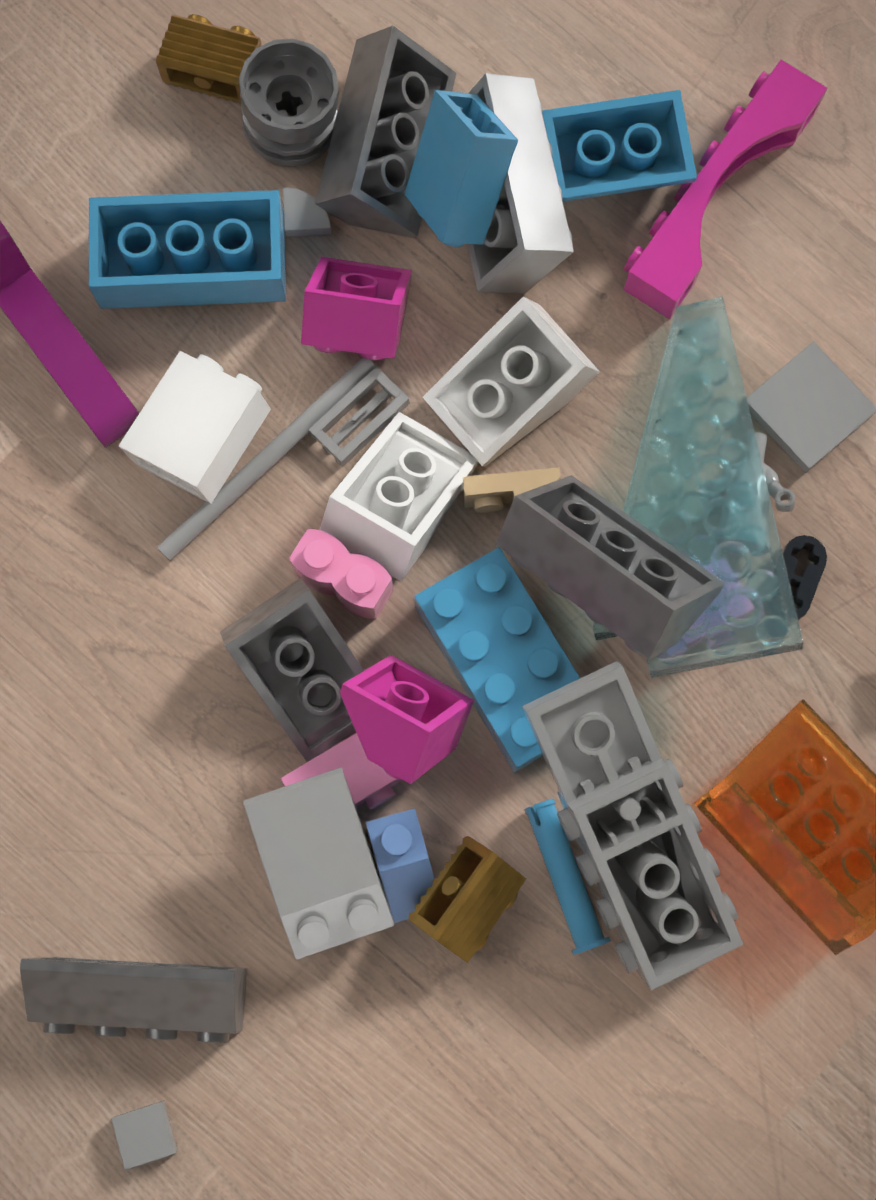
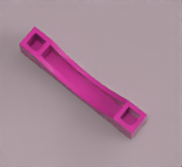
M782 59L770 75L763 71L749 92L748 96L753 99L746 109L739 105L730 116L724 128L728 134L723 141L719 143L714 140L705 151L699 165L703 166V169L698 174L696 182L681 184L674 197L678 201L677 205L671 213L663 210L649 232V235L653 237L645 249L637 246L630 255L623 269L628 272L624 291L670 320L695 285L701 270L700 238L702 218L713 195L732 174L748 162L771 151L792 146L817 112L828 88Z

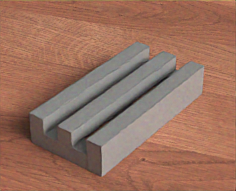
M376 366L308 429L309 434L316 442L318 441L329 455L332 454L335 457L337 463L344 467L394 419L398 412L401 413L410 404L409 397ZM379 384L383 389L330 438L326 432ZM392 396L394 400L341 449L339 445Z

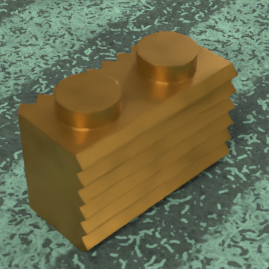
M191 14L187 18L172 15L171 21L168 24V30L165 32V38L162 40V46L159 48L156 64L162 82L167 85L172 84L175 87L180 86L184 90L190 89L192 92L198 91L200 94L206 93L209 96L214 95L218 99L223 98L226 101L232 100L234 103H241L239 77L246 59L256 48L262 46L261 40L252 31L242 26H232L230 29L213 25L207 18L200 15Z
M466 836L463 838L462 844L457 846V852L451 854V861L445 863V869L439 871V878L434 879L433 886L427 888V895L421 896V903L416 904L415 911L409 913V921L468 963L475 952L486 944L489 932L505 909L514 904L518 891L527 878L522 876L496 853L470 836Z

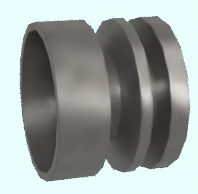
M293 38L272 40L256 48L244 62L239 77L242 120L246 139L252 149L265 160L282 166L305 165L321 157L330 146L338 114L337 73L328 56L314 45Z

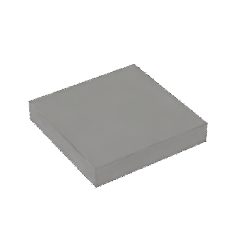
M814 341L750 394L742 403V406L805 473L876 413V406Z

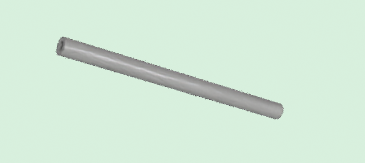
M362 357L221 488L212 504L205 502L157 546L159 551L171 561L309 433L308 429L376 367L370 359Z

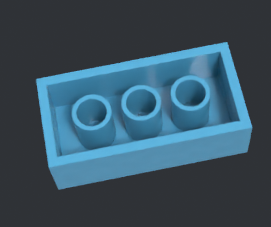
M279 190L89 198V288L101 309L285 302L284 212Z
M498 547L416 594L414 601L415 608L466 694L474 700L473 705L515 773L543 756L522 706L580 679L503 551Z

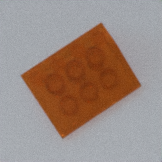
M802 699L732 764L693 804L821 941L837 955L868 938L876 930V774Z

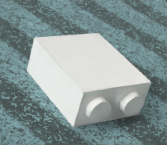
M180 351L122 439L119 447L136 465L212 504L271 408L261 395L262 387L253 379L240 373L234 378L224 373V369L213 359L202 354L196 359Z

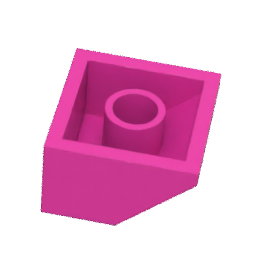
M321 256L304 291L301 344L314 346L316 350L324 353H335L340 350L360 353L362 357L370 360H382L386 357L395 358L402 334L412 270Z
M393 655L386 657L342 684L340 690L341 697L367 759L384 768V771L389 776L404 780L410 784L456 750L474 703L472 698Z

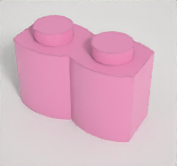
M307 529L289 557L296 575L299 579L302 578L309 588L322 594L335 595L342 606L359 617L376 619L393 592L392 578L381 564L364 555L349 554L342 542L324 531Z

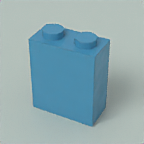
M435 90L404 193L418 211V214L437 235L438 240L452 247H461L464 244H484L518 143L515 135L477 94Z

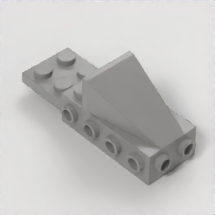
M616 661L523 705L524 713L559 790L557 794L564 809L557 812L558 819L570 841L574 840L584 853L576 857L577 862L588 884L591 886L597 883L603 898L596 901V905L608 929L611 930L616 927L622 942L616 944L615 948L626 971L631 973L636 970L652 991L744 945L734 921L739 919L737 911L727 893L721 892L716 877L720 876L717 863L707 848H703L698 837V833L702 832L700 822L692 807L688 803H684L679 788L683 787L680 774L670 759L664 761L661 758L623 665Z

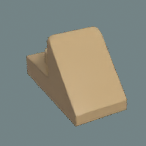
M560 468L463 477L462 494L464 508L475 507V511L478 513H491L502 510L504 508L503 504L512 505L516 495L560 480Z

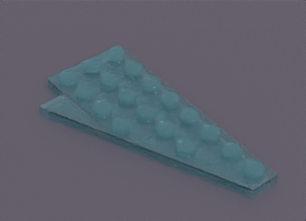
M723 297L676 307L623 512L725 583L719 595L676 645L651 659L647 658L651 678L803 650L802 634ZM593 623V632L596 640L617 637L615 633L604 625Z

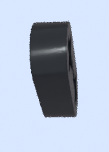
M807 535L797 536L786 544L778 557L762 602L764 614L776 625H793L806 615L811 606L827 561L826 549L816 538ZM803 548L809 551L808 559L814 562V564H809L803 569L800 576L794 574L798 559L791 556V553L797 554ZM789 585L795 587L791 602L798 605V608H792L785 614L780 611L781 603L774 598L781 597L788 590Z

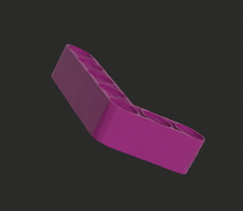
M0 221V308L104 448H107L128 432L139 412L30 268L13 238Z

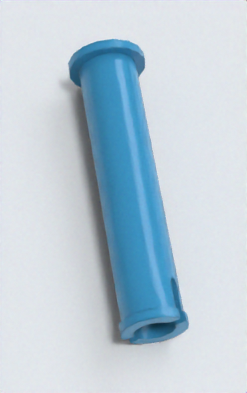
M554 799L535 804L534 807H528L524 811L530 821L576 949H573L572 953L576 955L611 942L610 937L604 938L568 838L558 819L556 802Z

